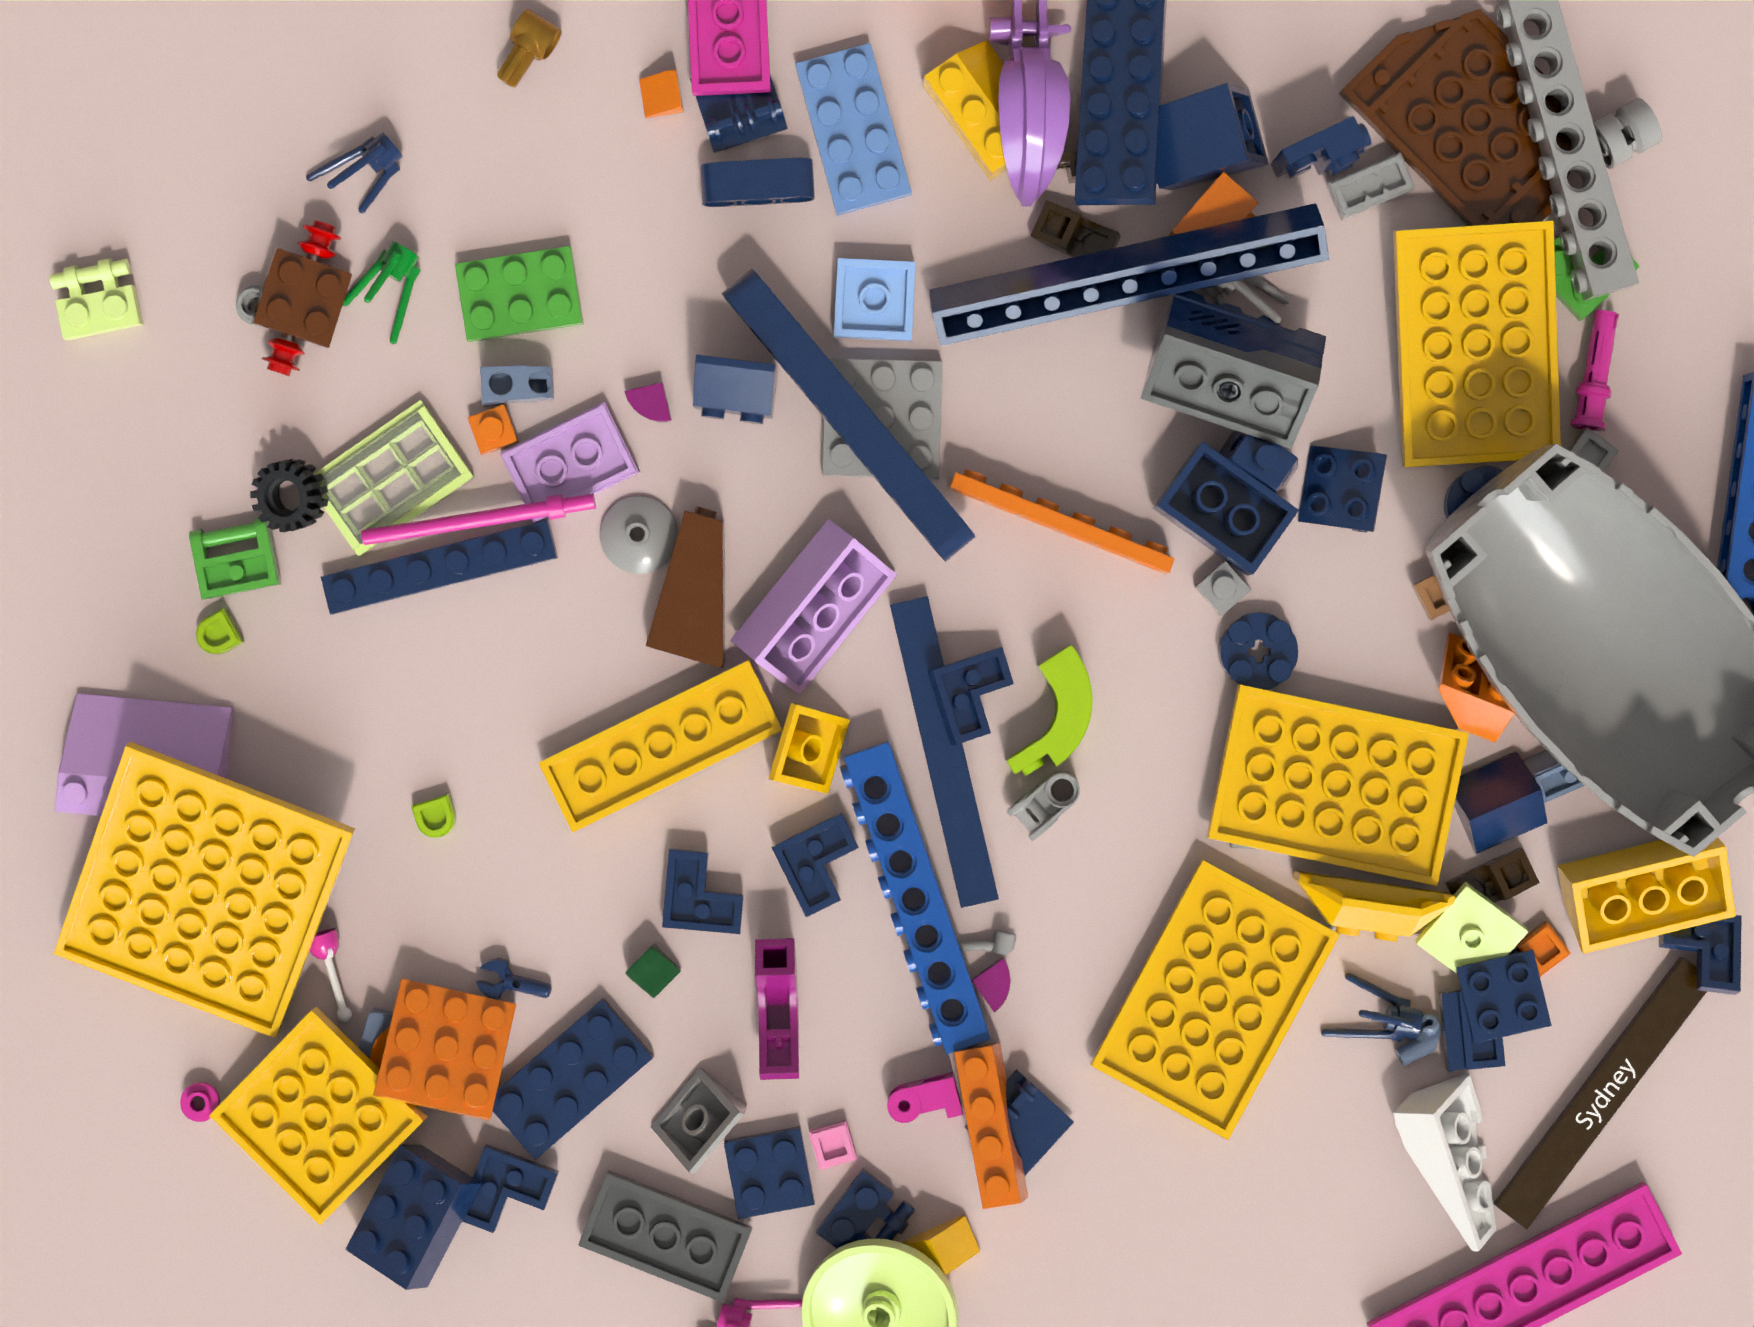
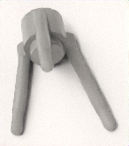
M1257 276L1209 286L1205 290L1216 301L1217 305L1220 306L1227 303L1221 293L1224 292L1227 296H1230L1237 289L1275 323H1280L1281 317L1243 283L1244 280H1247L1283 304L1288 305L1290 303V299Z

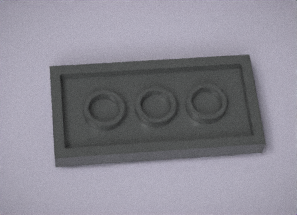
M608 1170L578 1246L717 1301L724 1302L751 1234L752 1226Z

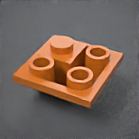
M1450 632L1446 639L1438 690L1459 729L1496 743L1514 713L1494 689L1466 645L1463 637Z

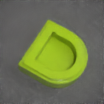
M225 608L203 619L196 629L198 645L210 654H224L245 643Z
M450 793L411 805L416 825L424 835L438 838L448 834L454 828L456 812Z

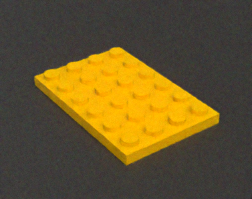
M1554 221L1393 231L1402 467L1519 460L1545 445L1558 444L1561 446Z
M1238 685L1206 838L1437 886L1469 733Z
M1201 859L1090 1065L1229 1140L1340 934Z

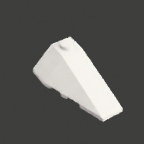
M1462 1074L1411 1093L1393 1112L1404 1148L1472 1251H1479L1496 1231L1491 1184L1488 1181H1483L1482 1159L1487 1158L1486 1145H1479L1476 1123L1483 1122L1481 1107L1470 1074Z

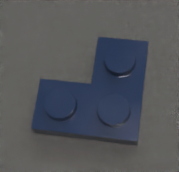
M1002 647L927 671L951 746L991 733L980 695L1014 684Z
M842 812L772 846V850L805 917L841 901L825 864L859 848Z
M669 849L663 928L730 934L741 933L744 894L705 891L709 852Z
M1741 915L1659 935V947L1697 952L1696 990L1731 995L1741 992Z
M486 1144L473 1176L482 1184L462 1222L494 1233L508 1197L544 1210L559 1171Z

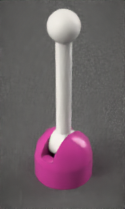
M336 928L326 929L316 933L310 953L317 959L325 961L338 1005L337 1019L341 1022H348L352 1018V1011L346 1007L332 957L339 948V938Z

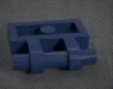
M862 1168L816 1229V1234L836 1249L854 1241L873 1239L865 1232L878 1216L886 1224L874 1239L893 1240L898 1233L903 1234L909 1226L907 1221L914 1213L915 1208L904 1200L896 1211L888 1207L886 1204L894 1195V1191Z

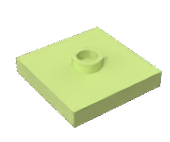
M1464 882L1454 894V904L1431 920L1415 940L1418 946L1457 973L1456 967L1509 955L1529 931L1524 924L1467 882Z

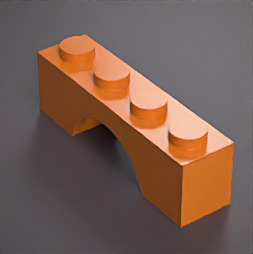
M1000 1042L958 1050L954 1052L982 1208L989 1209L1021 1204L1028 1198V1191L1022 1159L1016 1150L1009 1124L1006 1103L1007 1077Z

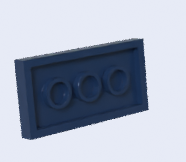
M602 998L497 1089L492 1111L536 1160L652 1060L654 1055L610 1004Z

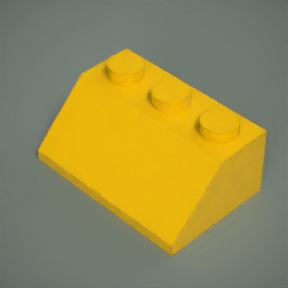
M985 40L956 53L926 74L923 87L989 181L1007 170L1002 148L998 100L999 78L1004 63L989 42Z

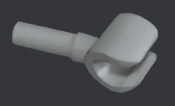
M996 930L993 942L987 940L961 941L960 949L961 951L986 950L1006 955L1014 949L1016 934Z

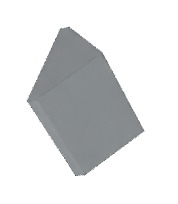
M699 1068L652 1124L651 1128L685 1169L694 1175L744 1115L747 1105L708 1072Z

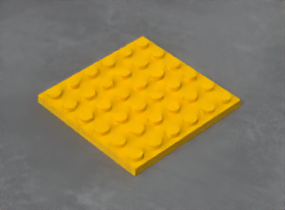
M130 741L125 746L53 954L276 1038L356 828Z

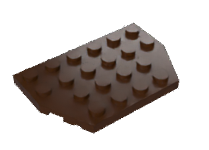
M1481 9L1462 14L1460 17L1451 20L1447 19L1435 23L1432 26L1411 33L1407 32L1397 35L1339 92V95L1397 154L1401 152L1404 161L1468 226L1542 222L1552 212L1549 202L1552 191L1549 180L1543 179L1539 169L1538 161L1539 157L1542 156L1538 142H1533L1529 134L1528 120L1531 119L1527 104H1522L1518 96L1517 82L1520 79L1516 66L1512 67L1507 58L1506 45L1509 43L1508 37ZM1534 64L1536 70L1539 73L1543 74V72ZM1546 96V107L1551 112L1560 113L1561 105L1559 100L1554 96ZM1558 133L1556 136L1557 145L1562 150L1570 151L1572 147L1570 138L1565 134Z

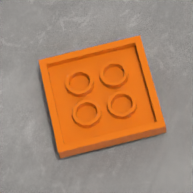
M401 978L373 1096L489 1121L492 1115L516 1004Z

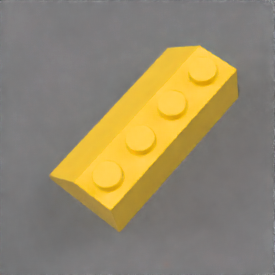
M1716 838L1695 857L1663 840H1658L1557 865L1563 902L1583 954L1736 916L1727 850L1719 838Z

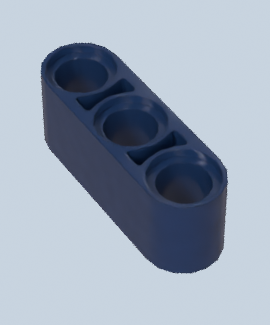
M810 158L726 161L700 165L702 205L706 207L802 203L815 199L813 160Z

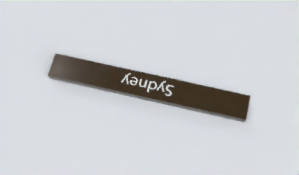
M1683 957L1678 958L1493 1204L1525 1229L1529 1228L1707 993V991L1696 990L1697 967Z

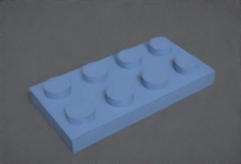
M867 43L795 63L837 216L912 196L871 44Z

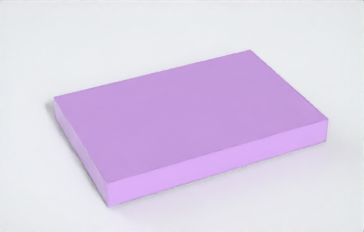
M605 402L500 453L524 504L546 501V497L560 494L563 495V498L592 493L595 495L640 473ZM549 516L534 518L532 520L534 523H537L548 518Z

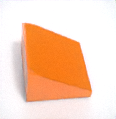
M676 69L639 79L645 118L684 113Z

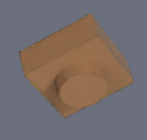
M1434 574L1412 585L1429 620H1433L1449 611Z

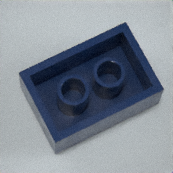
M1201 442L1196 446L1152 508L1247 576L1253 575L1299 511V509L1205 442Z
M399 1145L345 1250L405 1290L426 1288L429 1286L482 1183L423 1145Z

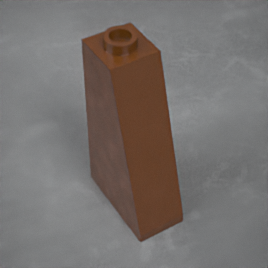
M696 506L694 513L684 511L646 646L723 668L725 663V523L716 520L718 512Z

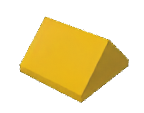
M792 702L768 779L828 794L850 719Z

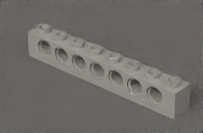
M1497 0L1498 5L1495 7L1496 19L1501 29L1505 28L1509 41L1506 45L1507 58L1512 67L1516 66L1520 79L1517 82L1518 96L1522 104H1527L1531 117L1528 120L1529 134L1533 142H1538L1542 156L1539 157L1538 161L1539 169L1543 179L1549 180L1552 195L1549 197L1551 211L1555 218H1560L1563 233L1560 234L1561 246L1565 255H1570L1574 270L1571 272L1573 287L1577 293H1581L1583 301L1628 289L1638 284L1639 280L1558 0ZM1526 20L1534 22L1539 28V36L1533 37L1528 35L1524 30L1523 22ZM1535 58H1542L1548 62L1550 66L1549 75H1543L1536 70L1534 66ZM1546 96H1554L1559 100L1561 105L1560 113L1551 112L1546 107ZM1558 133L1565 134L1570 138L1572 143L1570 151L1562 150L1557 145L1556 136ZM1568 171L1577 172L1581 176V189H1575L1569 185L1567 181ZM1579 209H1586L1592 214L1593 224L1591 227H1586L1580 223L1578 219ZM1591 246L1598 247L1603 252L1604 261L1602 265H1597L1591 261L1589 257Z

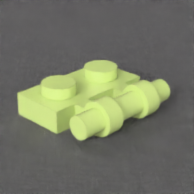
M111 258L98 260V265L84 268L74 265L65 267L63 272L50 274V283L54 290L68 287L70 298L55 300L63 339L68 341L143 325L136 287L133 285L119 286L118 276L131 274L128 259L113 261ZM103 281V291L85 293L83 283Z

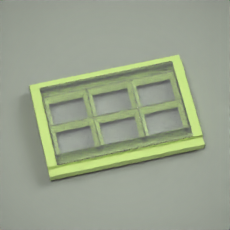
M421 400L314 473V475L322 474L324 480L318 482L320 487H328V493L321 494V498L328 499V505L324 507L359 557L379 544L364 545L361 535L362 530L409 523L474 478L464 460Z

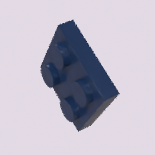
M801 1126L724 1140L738 1219L815 1205Z

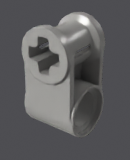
M1063 770L1055 771L1034 789L1029 790L1018 799L1006 812L1010 816L1015 815L1030 832L1028 837L1034 841L1058 820V817L1075 804L1080 794L1079 784L1075 776L1070 772ZM1058 779H1066L1073 785L1072 794L1066 799L1060 800L1051 794V786ZM1026 809H1030L1039 821H1036Z

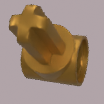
M526 9L512 28L510 39L515 46L497 72V77L506 85L513 88L516 87L534 59L541 61V59L545 60L550 56L560 40L562 30L532 10Z

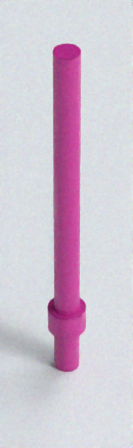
M594 493L563 498V495L560 494L548 496L546 501L365 529L361 531L363 544L370 545L549 516L550 520L565 518L566 513L596 509Z

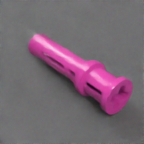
M1595 310L1593 312V325L1583 382L1579 383V386L1576 387L1575 393L1579 395L1576 417L1571 419V427L1582 430L1588 427L1592 431L1606 430V423L1603 422L1606 399L1611 398L1612 393L1607 383L1615 331L1619 314H1616V312L1607 310Z

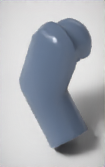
M1430 1013L1422 1015V1025L1417 1038L1395 1049L1396 1056L1402 1066H1406L1436 1050L1441 1033V1023L1436 1015Z

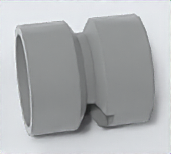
M1636 98L1616 110V116L1608 113L1593 121L1606 168L1609 169L1632 158L1633 151L1640 154L1662 141L1659 122L1653 110L1641 98Z

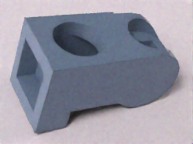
M527 365L480 367L483 406L554 399L553 367Z

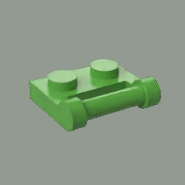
M255 518L253 523L204 532L203 529L189 532V540L202 600L281 585L272 540V529L267 527L270 521L262 523L258 518ZM257 538L259 548L212 558L208 557V547Z

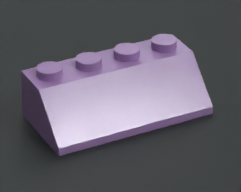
M828 519L730 641L800 696L897 574L854 537Z

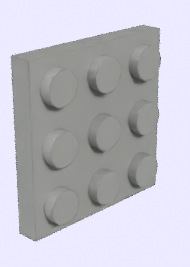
M828 358L928 479H939L943 361ZM824 418L823 476L873 477Z

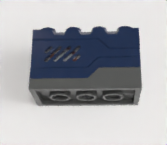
M1192 291L1174 294L1152 351L1140 399L1292 449L1319 386L1326 336L1303 328L1294 331L1282 327L1280 323H1275L1264 315L1259 318L1246 315L1240 307L1228 303L1219 306L1207 302L1203 295Z

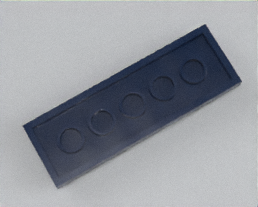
M1087 0L1074 197L1077 206L1155 205L1167 0Z

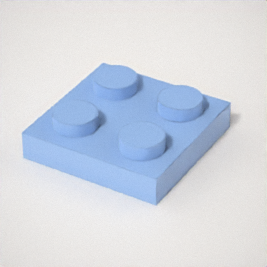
M838 258L834 338L912 342L916 262Z

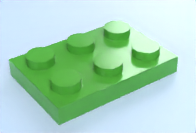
M571 246L455 264L468 342L584 325Z

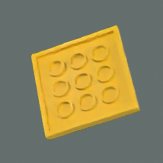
M317 1006L297 1024L209 1115L319 1225L428 1117L417 1105L373 1096L379 1068Z

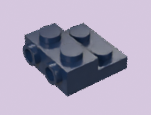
M1352 116L1282 149L1270 165L1277 178L1288 173L1289 178L1292 179L1310 170L1311 165H1314L1318 175L1330 171L1331 175L1335 176L1351 168L1353 163L1360 159L1359 154L1363 153L1364 148L1371 145L1372 142L1363 123L1358 124L1355 117Z

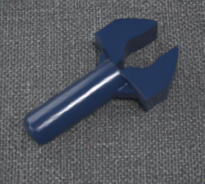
M496 958L480 967V969L497 972L499 977L504 980L497 984H491L483 980L476 982L479 989L488 998L499 1000L501 994L507 990L542 998H548L551 994V984L513 975L508 968L510 960Z

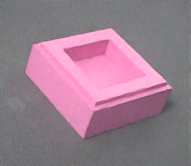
M847 1120L809 1130L819 1170L857 1159Z

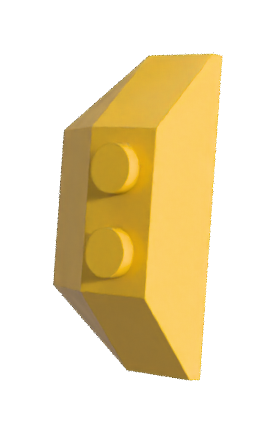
M1295 870L1293 872V879L1325 922L1336 926L1335 932L1344 935L1359 936L1360 930L1375 932V939L1397 942L1398 935L1410 937L1453 905L1455 901V895L1448 892Z

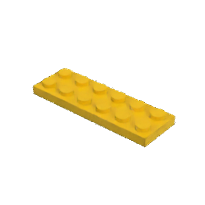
M750 660L538 764L573 833L783 731V728Z

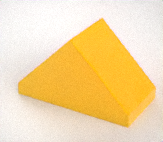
M962 1215L900 1242L925 1254L942 1270L945 1276L980 1252L966 1215Z

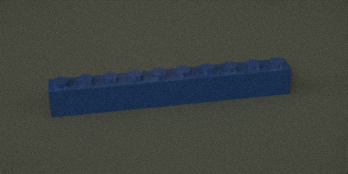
M1314 203L929 289L932 315L940 346L1327 261L1329 260L1324 223L1317 204Z

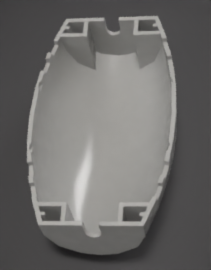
M1558 444L1545 445L1525 455L1499 473L1455 510L1429 538L1425 549L1443 599L1466 645L1494 689L1522 725L1560 765L1609 806L1664 842L1695 857L1747 813L1742 806H1739V803L1748 795L1754 793V616L1713 563L1679 528L1655 507L1649 506L1634 494L1632 489L1623 483L1617 482L1602 472L1599 467L1584 458L1578 457L1575 453Z

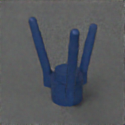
M382 132L376 138L372 136L357 148L309 173L306 179L307 181H313L362 156L327 183V187L333 189L367 164L376 174L383 169L384 172L358 208L359 213H365L388 180L400 170L396 162L403 156L391 140Z
M1351 973L1345 974L1346 980L1394 1005V1007L1388 1006L1385 1014L1368 1010L1359 1011L1360 1017L1383 1022L1384 1029L1388 1030L1323 1029L1321 1031L1322 1036L1390 1039L1401 1042L1403 1037L1413 1040L1417 1038L1423 1016L1420 1009L1410 1007V1000L1397 997Z

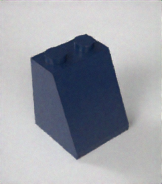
M1224 83L1161 105L1157 184L1159 189L1175 190L1217 179L1223 172L1227 175H1232L1269 164L1249 89Z

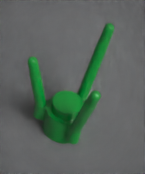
M394 241L391 242L387 250L383 249L377 261L350 290L343 302V306H348L379 271H381L364 297L366 303L372 301L388 277L397 282H401L402 278L406 277L392 327L391 344L397 343L413 285L421 271L415 267L419 256Z

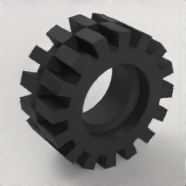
M293 459L271 463L266 468H262L257 473L260 477L254 478L251 484L258 487V490L250 491V498H257L258 504L252 505L253 511H262L258 519L262 523L270 521L267 527L272 530L279 529V532L295 531L315 524L317 522L315 519L321 518L325 513L320 508L328 505V499L321 498V494L328 493V487H320L318 482L324 480L322 474H313L317 469L312 464L305 465L306 461L301 459L294 461ZM284 481L293 482L299 491L300 503L295 510L285 508L280 500L279 487Z

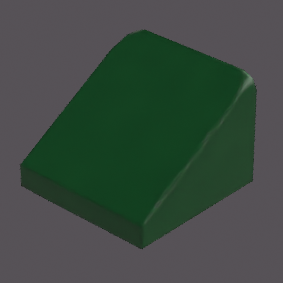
M654 943L625 974L652 998H655L682 970Z

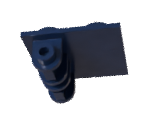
M771 76V92L695 96L714 153L788 129Z
M1311 445L1298 522L1347 528L1367 533V531L1374 532L1387 454Z
M1533 949L1523 952L1512 950L1506 956L1456 967L1475 1044L1552 1026Z
M1016 1069L1007 1079L1006 1103L1013 1141L1022 1159L1024 1175L1026 1176L1074 1121Z

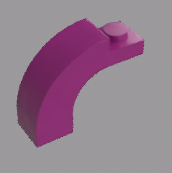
M755 939L760 1080L799 1079V1008L795 939Z

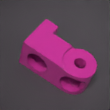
M953 1071L898 1085L890 1092L888 1097L887 1110L889 1115L900 1123H909L915 1120L919 1114L945 1108L947 1119L963 1115V1108Z

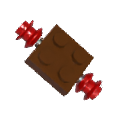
M313 220L312 226L303 225V228L309 232L307 241L298 242L302 251L309 254L306 255V258L279 248L274 249L251 322L282 333L281 337L285 339L276 337L267 340V343L273 350L271 356L262 357L261 359L269 362L267 370L285 376H290L291 370L300 371L294 364L296 356L305 355L301 346L292 341L297 342V339H301L325 348L330 347L352 277V273L322 263V259L336 256L330 249L332 241L341 240V237L334 234L336 227L317 220Z

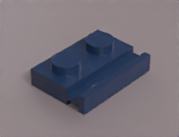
M1462 991L1438 992L1446 1070L1453 1072L1463 1069L1504 1067L1503 1037L1475 1044Z

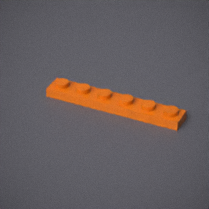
M965 469L963 475L957 472L954 475L949 488L952 491L1163 574L1170 573L1175 558L1166 555L1168 552L1167 547L1148 540L1145 546L1130 541L1132 534L1113 526H1110L1108 532L1094 527L1095 519L1074 512L1071 518L1058 512L1059 505L1042 498H1038L1036 503L1021 498L1023 491L1002 483L1000 489L985 484L987 477L977 472Z

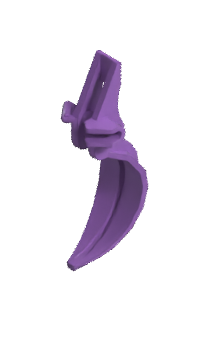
M1012 0L1010 17H989V41L1001 45H1009V59L1004 61L999 78L998 100L1002 148L1012 188L1021 205L1031 207L1053 179L1062 157L1067 137L1071 101L1069 79L1061 63L1050 59L1048 39L1069 33L1071 26L1068 24L1048 25L1047 0H1036V20H1022V0ZM1022 36H1035V47H1022Z

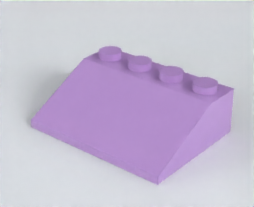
M77 693L58 771L55 812L101 816L125 746L130 741L227 779L233 707Z

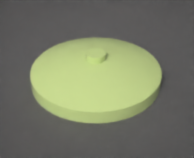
M887 1239L858 1240L843 1245L831 1252L813 1272L802 1302L803 1327H958L959 1323L956 1296L942 1270L917 1249Z

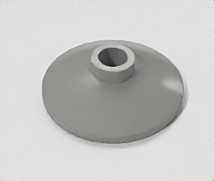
M644 496L629 497L616 503L605 515L600 529L601 546L607 558L619 569L634 574L649 573L667 563L672 556L678 536L677 525L670 511L657 500ZM635 527H641L645 532V537L640 542H635L631 538V531Z

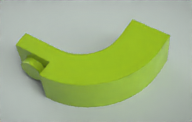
M1068 645L1037 665L1053 692L1055 713L1051 725L1041 737L1005 759L1014 774L1020 771L1025 776L1045 764L1041 757L1046 754L1052 763L1058 766L1074 752L1087 731L1093 707L1092 686L1086 667L1072 645Z

